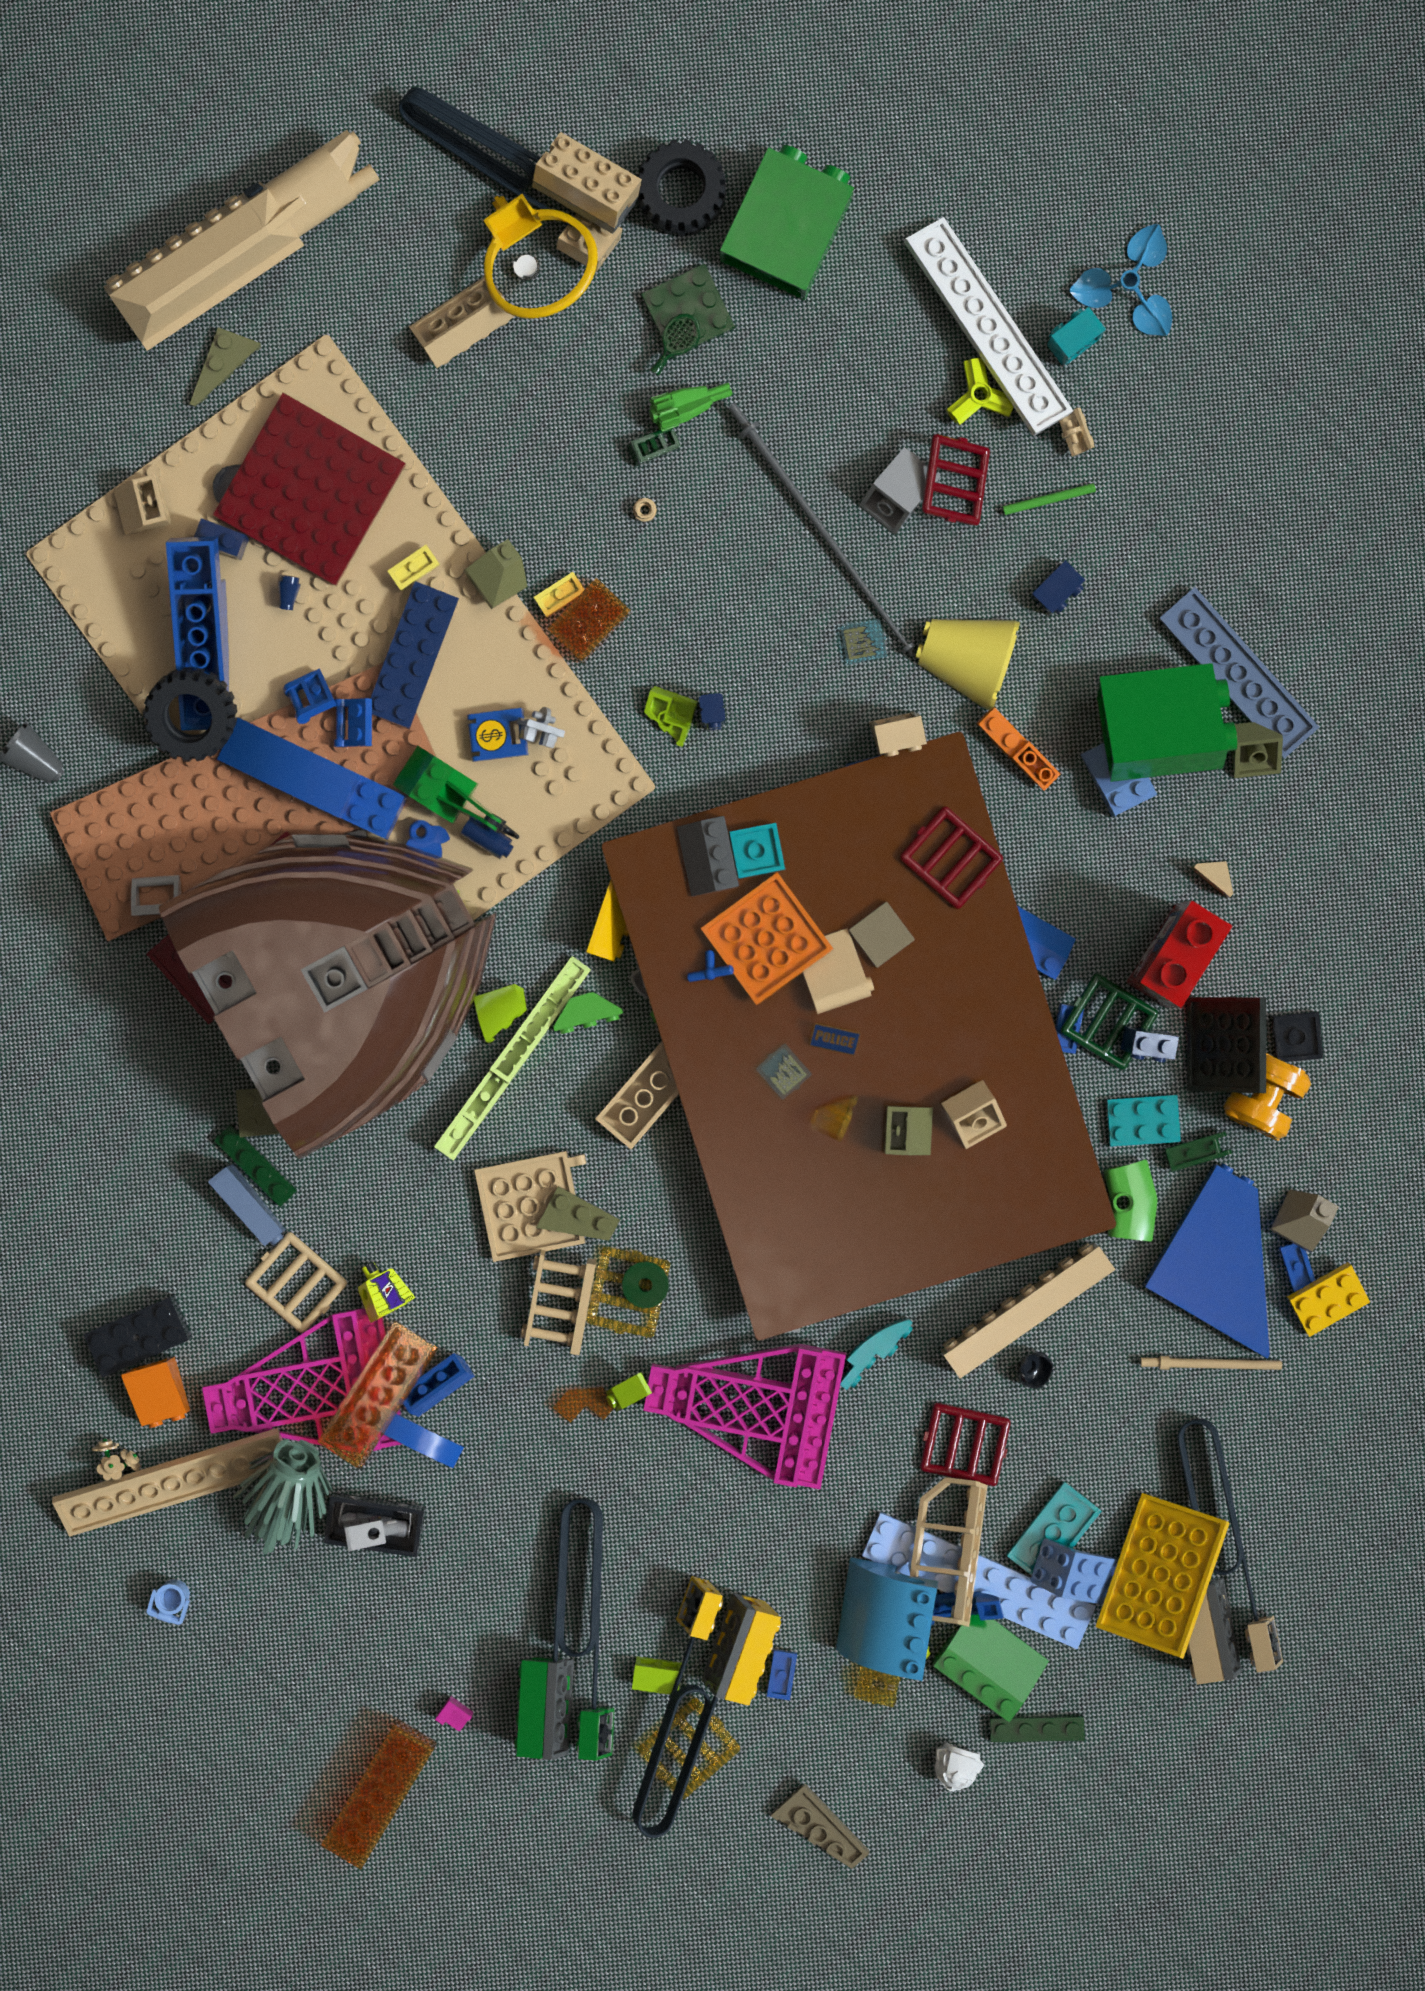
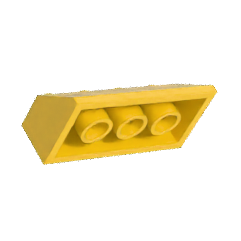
M611 879L587 953L615 962L616 957L621 958L625 946L621 944L623 935L628 936L629 933Z

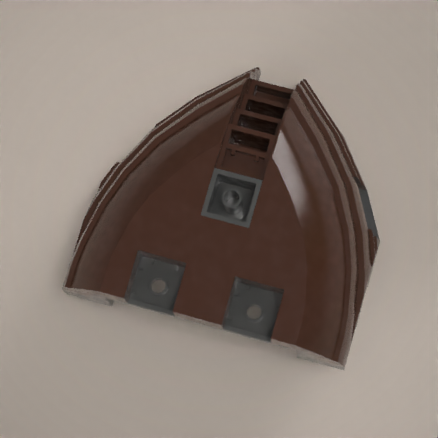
M292 834L159 906L160 915L180 959L188 973H192L215 1013L214 1019L237 1060L241 1059L263 1098L262 1105L297 1158L302 1159L407 1099L413 1092L419 1090L431 1080L454 1044L481 985L497 917V912H494L475 923L456 890L454 883L473 871L472 868L401 843L351 835ZM226 974L232 978L231 987L223 988L219 985L221 975ZM270 1060L278 1061L280 1064L279 1072L270 1073L266 1068L267 1062Z

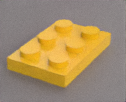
M1349 1262L1287 1296L1305 1333L1309 1337L1370 1303Z

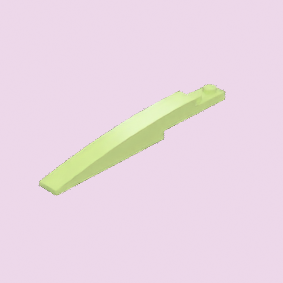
M573 956L569 959L434 1148L454 1161L591 971L590 968Z

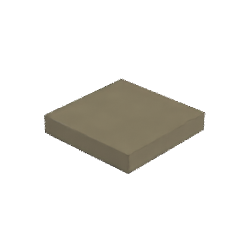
M888 902L882 904L849 929L851 935L876 968L915 940Z

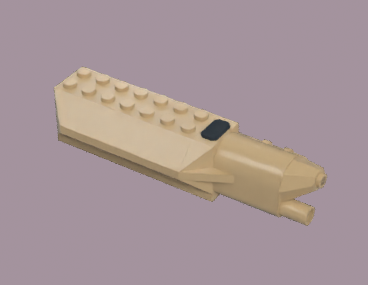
M347 130L265 185L261 182L255 183L238 197L236 195L231 196L224 202L225 206L219 210L216 208L210 210L204 215V220L199 223L195 221L185 228L186 232L180 236L173 235L165 241V246L159 250L158 248L152 249L145 255L147 258L139 263L138 261L131 263L126 267L127 271L120 276L118 274L113 275L106 281L107 285L104 286V289L147 351L303 247L304 244L299 238L300 236L357 199L358 194L380 180L370 164L352 175L359 154L358 145L361 144L354 131L351 133Z

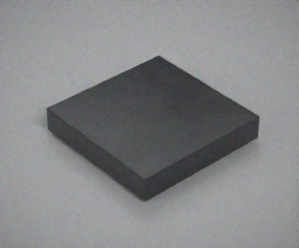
M1319 1012L1271 1016L1275 1058L1283 1062L1324 1059Z

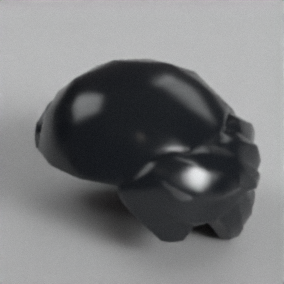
M1036 1351L1035 1353L1027 1354L1021 1359L1018 1367L1021 1384L1033 1389L1042 1388L1043 1385L1049 1382L1051 1373L1054 1371L1053 1362L1043 1352Z

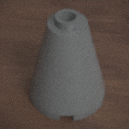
M27 722L22 724L0 753V762L49 784L52 780L57 782L65 772L61 769L64 766L63 763Z

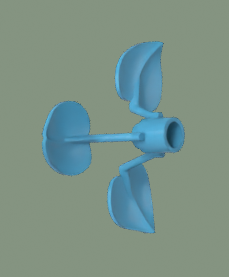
M1153 224L1147 226L1131 238L1127 247V255L1131 260L1138 261V264L1133 270L1125 271L1120 281L1110 285L1111 278L1105 270L1101 268L1089 269L1071 286L1070 293L1085 306L1101 308L1108 305L1112 300L1110 289L1122 286L1126 291H1135L1142 303L1133 312V322L1136 328L1148 335L1167 336L1172 325L1170 305L1165 298L1157 294L1150 296L1146 301L1138 288L1140 277L1137 273L1142 263L1147 267H1155L1162 263L1166 257L1167 244L1160 225Z

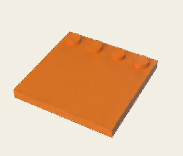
M778 872L701 928L725 963L733 966V974L756 1005H759L834 950Z

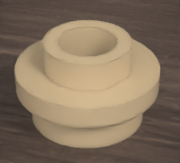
M648 498L639 499L633 507L634 516L642 522L651 521L657 512L655 503ZM644 506L648 507L649 513L642 514L640 512L641 508Z

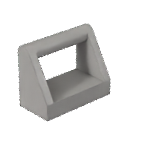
M180 875L132 878L131 915L160 914L159 906L161 904L140 906L139 887L174 885V898L181 894Z

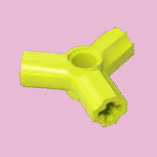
M974 358L964 361L963 365L968 392L946 410L953 422L960 426L981 407L1009 417L1014 406L1004 392L989 386L983 360L981 358ZM982 390L985 394V399H976L974 391Z

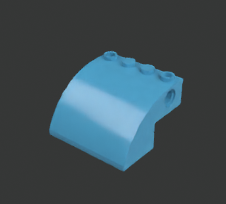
M851 1557L836 1650L846 1659L863 1667L894 1676L922 1681L938 1581L897 1574V1566Z

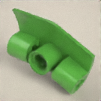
M1145 1159L1125 1166L1121 1165L1103 1170L1111 1199V1208L1116 1221V1227L1108 1230L1107 1236L1151 1242L1157 1210V1195L1148 1161ZM1120 1196H1126L1128 1199V1204L1124 1208H1118L1116 1204Z

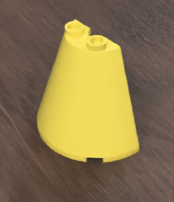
M947 619L926 621L922 635L927 637L924 645L919 644L915 656L919 658L918 665L989 711L994 707L997 699L996 695L1002 686L1020 622L1015 620Z

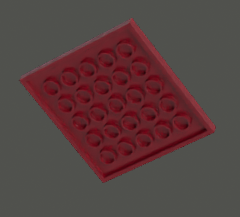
M282 393L213 516L337 586L405 468L406 463L289 395Z

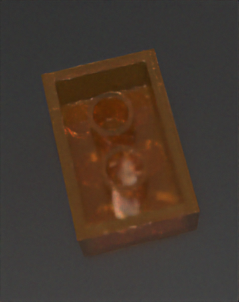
M595 578L547 629L583 664L629 617L631 610L599 579Z

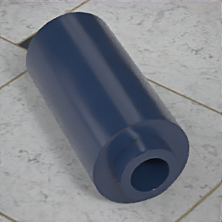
M469 818L460 833L498 859H501L503 856L507 858L514 848L511 845L512 839L501 832L500 834L485 826V824Z

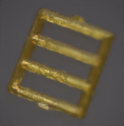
M604 1247L601 1252L586 1318L587 1323L615 1330L614 1333L618 1334L626 1332L652 1338L655 1335L662 1302L652 1308H640L634 1306L625 1298L603 1294L602 1290L605 1280L622 1283L625 1275L607 1271L610 1257L635 1263L649 1261L657 1263L665 1270L668 1276L670 1262L642 1255L641 1251L633 1250V1252L612 1247ZM641 1279L639 1287L651 1290L652 1282L651 1280ZM599 1303L650 1314L647 1328L598 1317Z
M693 1698L675 1714L670 1731L678 1725L692 1740L695 1730L685 1718L694 1710L701 1715L704 1704L698 1698ZM712 1715L709 1726L729 1748L718 1757L703 1740L700 1751L711 1764L702 1772L694 1765L691 1773L694 1779L687 1785L683 1800L690 1796L741 1749L740 1745L723 1727L724 1723L719 1717L715 1718ZM659 1729L638 1748L641 1755L648 1762L652 1753L650 1749L655 1744ZM668 1735L665 1746L683 1766L686 1755ZM659 1762L655 1775L660 1780L663 1779L674 1791L677 1780Z

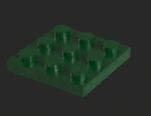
M705 264L641 294L661 337L666 324L679 314L688 313L699 321L700 336L692 349L735 329L734 323Z

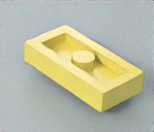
M424 545L389 569L388 573L399 589L403 591L415 581H418L440 566L428 546Z
M571 572L536 595L534 599L548 618L586 593L574 572Z

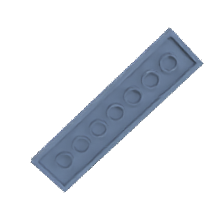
M1196 587L1190 590L1159 618L1161 623L1199 665L1213 663L1215 679L1227 680L1230 700L1249 722H1255L1282 734V759H1285L1320 728Z

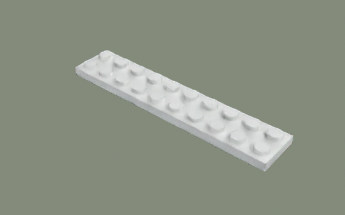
M945 218L939 219L906 238L904 241L905 245L1032 435L1035 436L1070 415L1073 409Z

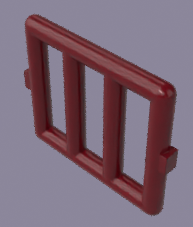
M934 434L931 440L922 512L944 518V521L949 523H956L957 521L973 526L979 525L990 449L970 443L968 439L963 437H956L955 439ZM940 445L980 455L978 469L938 459ZM937 468L977 478L975 492L935 482ZM933 492L973 501L972 515L932 506Z
M947 806L942 807L925 827L922 826L918 830L917 837L900 855V860L956 909H960L978 888L982 889L987 883L985 880L1003 861L1001 853ZM947 818L956 828L921 866L912 858V855L941 822ZM964 833L974 844L939 882L929 872ZM982 849L992 859L957 898L947 887Z
M935 1403L932 1408L928 1431H925L923 1436L925 1444L920 1469L928 1473L956 1479L978 1481L993 1487L996 1486L1003 1458L1006 1459L1008 1451L1005 1447L1011 1424L1010 1419L947 1404ZM941 1413L955 1416L944 1466L930 1463ZM964 1418L977 1421L967 1471L953 1468ZM987 1423L1000 1426L990 1476L976 1473Z

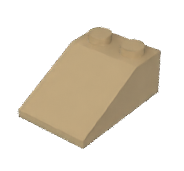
M916 712L869 722L878 753H884L885 757L898 755V750L906 748L908 752L921 750V745L927 744L921 715Z

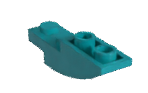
M907 1317L894 1321L876 1330L861 1341L846 1357L852 1366L842 1377L840 1385L846 1390L850 1386L854 1388L862 1378L860 1373L863 1369L866 1368L868 1370L876 1361L875 1354L879 1355L882 1359L886 1356L891 1357L898 1348L896 1343L901 1337L905 1339L912 1331V1320Z

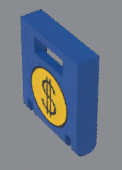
M523 708L467 715L468 720L476 719V723L468 724L471 753L480 752V756L472 757V762L529 755L526 740L520 739L521 744L512 745L510 722H517L518 717L525 719Z

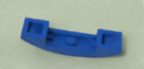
M383 1406L380 1407L370 1426L399 1443L451 1468H454L464 1448Z
M954 1592L936 1595L933 1616L951 1617V1610L956 1601ZM974 1592L971 1615L979 1614L980 1620L1003 1619L1004 1614L999 1597Z

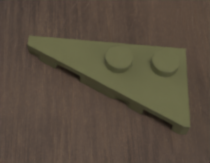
M218 327L190 405L196 407L207 399L208 395L217 386L223 384L236 368L241 367L251 354L261 348V343Z

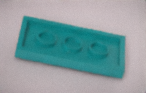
M1063 1481L1006 1555L1032 1575L1044 1539H1051L1073 1549L1102 1511Z

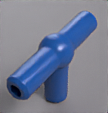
M707 950L705 952V970L688 973L687 979L689 982L705 979L713 980L716 977L733 974L734 969L732 965L715 968L714 951Z

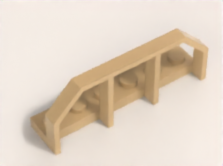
M945 1477L920 1498L910 1576L918 1577L919 1571L959 1576L954 1587L956 1601L951 1610V1618L933 1616L932 1621L967 1627L970 1624L988 1486L978 1481ZM950 1484L971 1486L967 1490V1500L969 1503L968 1510L964 1513L965 1528L925 1523L928 1502ZM925 1528L964 1533L960 1542L962 1556L958 1560V1570L920 1565Z

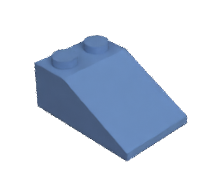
M1104 743L1081 754L1111 817L1157 795L1149 777L1110 782Z

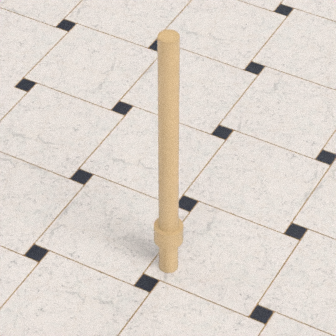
M1160 1355L1159 1358L1141 1357L1140 1366L1159 1367V1370H1169L1170 1368L1282 1370V1361L1170 1358V1356Z

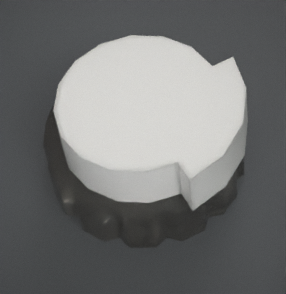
M523 254L513 263L515 274L523 281H532L540 272L539 261L531 254Z

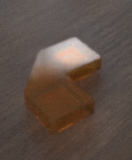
M602 1386L568 1389L553 1407L570 1423L585 1406H588L603 1420L613 1410L606 1400L608 1395Z

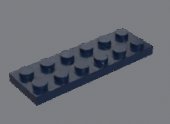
M417 581L414 582L370 698L372 699V716L405 729H410L459 598Z

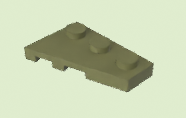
M558 1186L536 1228L609 1241L621 1219Z

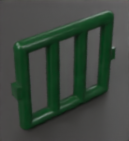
M1095 973L1081 996H1076L1073 1001L1074 1008L1061 1027V1033L1118 1069L1125 1070L1132 1059L1130 1053L1125 1051L1120 1059L1110 1053L1111 1049L1136 1008L1147 1014L1140 1028L1145 1029L1151 1028L1158 1016V1010L1099 973ZM1099 984L1107 989L1109 993L1085 1033L1081 1035L1072 1028ZM1118 996L1128 1002L1101 1047L1092 1042L1091 1039Z

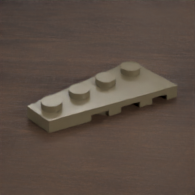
M805 1783L770 1815L778 1821L779 1819L788 1825L787 1827L792 1831H797L808 1838L809 1842L824 1848L828 1854L851 1869L869 1854L870 1850Z

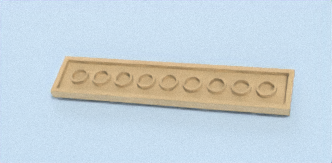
M278 1428L132 1472L121 1476L119 1480L110 1479L54 1496L52 1504L70 1537L239 1485L264 1465L262 1464L255 1469H249L252 1466L249 1462L275 1450L276 1445L283 1439Z

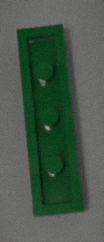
M230 1124L214 1140L279 1207H282L298 1191L246 1137H240L239 1130L233 1124Z
M1083 1715L1014 1716L1010 1722L1002 1717H990V1742L1085 1741Z

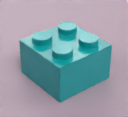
M1090 307L1084 311L1081 308L1070 316L1071 319L1068 320L1066 325L1060 323L1049 335L1050 339L1047 346L1063 367L1099 341L1106 331V328Z

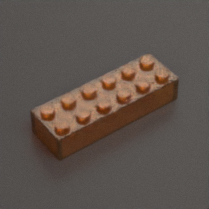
M394 1321L317 1442L354 1467L362 1468L439 1347L402 1323Z
M397 1718L324 1837L321 1846L361 1870L432 1754L437 1742Z

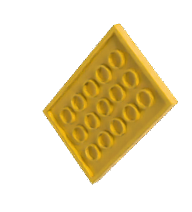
M1142 1493L1095 1627L1183 1659L1229 1522Z

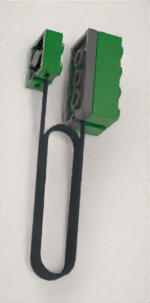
M590 1499L572 1500L566 1504L561 1513L553 1657L537 1656L532 1659L522 1660V1664L519 1666L518 1675L521 1678V1682L517 1692L519 1712L516 1715L518 1736H516L514 1742L515 1750H517L516 1757L554 1760L569 1755L574 1659L558 1658V1645L561 1651L572 1657L584 1656L594 1648L592 1708L582 1710L578 1716L577 1726L580 1729L579 1738L576 1742L578 1759L597 1761L612 1756L615 1708L596 1706L603 1514L599 1505ZM583 1503L591 1509L594 1519L590 1639L586 1649L577 1653L570 1650L564 1641L570 1516L573 1508L577 1504Z

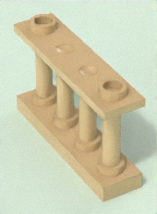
M541 1250L540 1257L535 1256L533 1270H537L528 1324H523L521 1338H525L524 1346H529L530 1337L567 1343V1346H571L570 1354L580 1355L597 1259L587 1258L586 1265L576 1266L544 1260L546 1250ZM542 1269L578 1275L579 1278L584 1279L583 1285L574 1289L541 1283ZM538 1292L575 1298V1301H580L578 1310L567 1311L536 1305ZM534 1314L569 1320L575 1324V1330L566 1334L532 1328Z

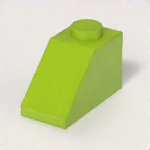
M641 1372L605 1391L608 1395L606 1400L612 1409L615 1408L616 1412L652 1393Z

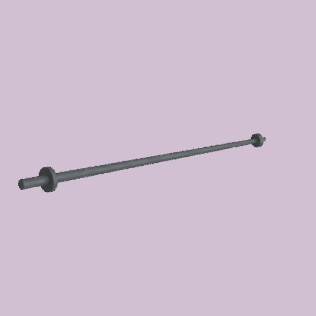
M733 403L728 409L743 429L739 434L740 438L743 439L748 436L903 644L904 648L901 650L903 654L908 651L914 658L916 654L911 649L915 646L914 643L908 644L758 435L756 429L760 426L759 422L756 421L751 424L737 404Z

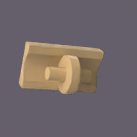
M1081 408L1074 409L1070 415L1059 421L1063 431L1061 433L1062 438L1066 439L1071 456L1079 455L1094 448V441L1092 436H1090Z

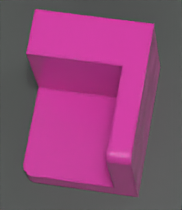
M450 1696L435 1720L441 1725L446 1722L457 1731H461L467 1721L471 1719L473 1711Z

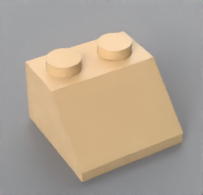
M983 1080L941 1103L966 1149L1007 1126L994 1096Z

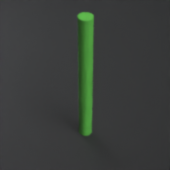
M1094 483L1036 497L1002 506L1004 515L1036 508L1094 493L1096 488Z

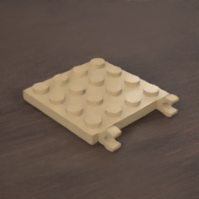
M567 1151L474 1170L493 1262L540 1253L541 1250L550 1251L586 1243L584 1236L536 1228L558 1186L576 1195L570 1167L586 1164L585 1154L568 1158Z

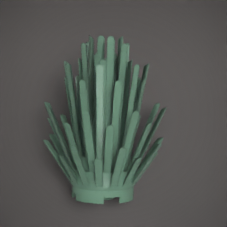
M289 1439L282 1440L276 1445L275 1450L249 1462V1464H252L249 1469H255L262 1464L264 1465L241 1482L240 1487H244L233 1497V1499L238 1498L267 1471L243 1500V1504H246L255 1492L258 1491L243 1518H246L244 1521L245 1525L250 1523L245 1533V1538L248 1539L250 1534L254 1532L255 1537H257L256 1544L260 1542L261 1538L265 1541L262 1550L263 1554L272 1553L277 1540L281 1546L287 1543L290 1548L294 1527L296 1529L294 1549L296 1550L299 1546L301 1525L303 1533L306 1532L308 1510L310 1537L314 1536L312 1491H314L318 1516L320 1519L322 1518V1513L328 1516L321 1486L327 1495H329L328 1489L330 1491H333L320 1465L319 1451L307 1441L300 1439L298 1443L288 1442Z

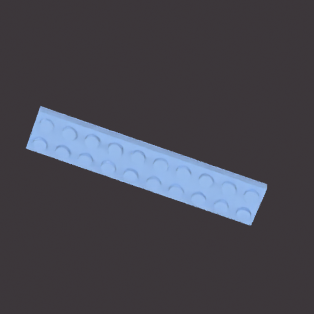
M880 1512L862 1552V1556L874 1562L897 1566V1572L910 1576L916 1527ZM924 1531L920 1565L958 1570V1560L962 1556L961 1546ZM978 1555L974 1592L999 1597L1004 1618L1078 1649L1096 1608L1095 1604L1061 1598L1033 1584L1030 1576ZM919 1571L918 1574L919 1578L938 1581L937 1589L946 1593L954 1592L955 1583L959 1579V1576L925 1571Z

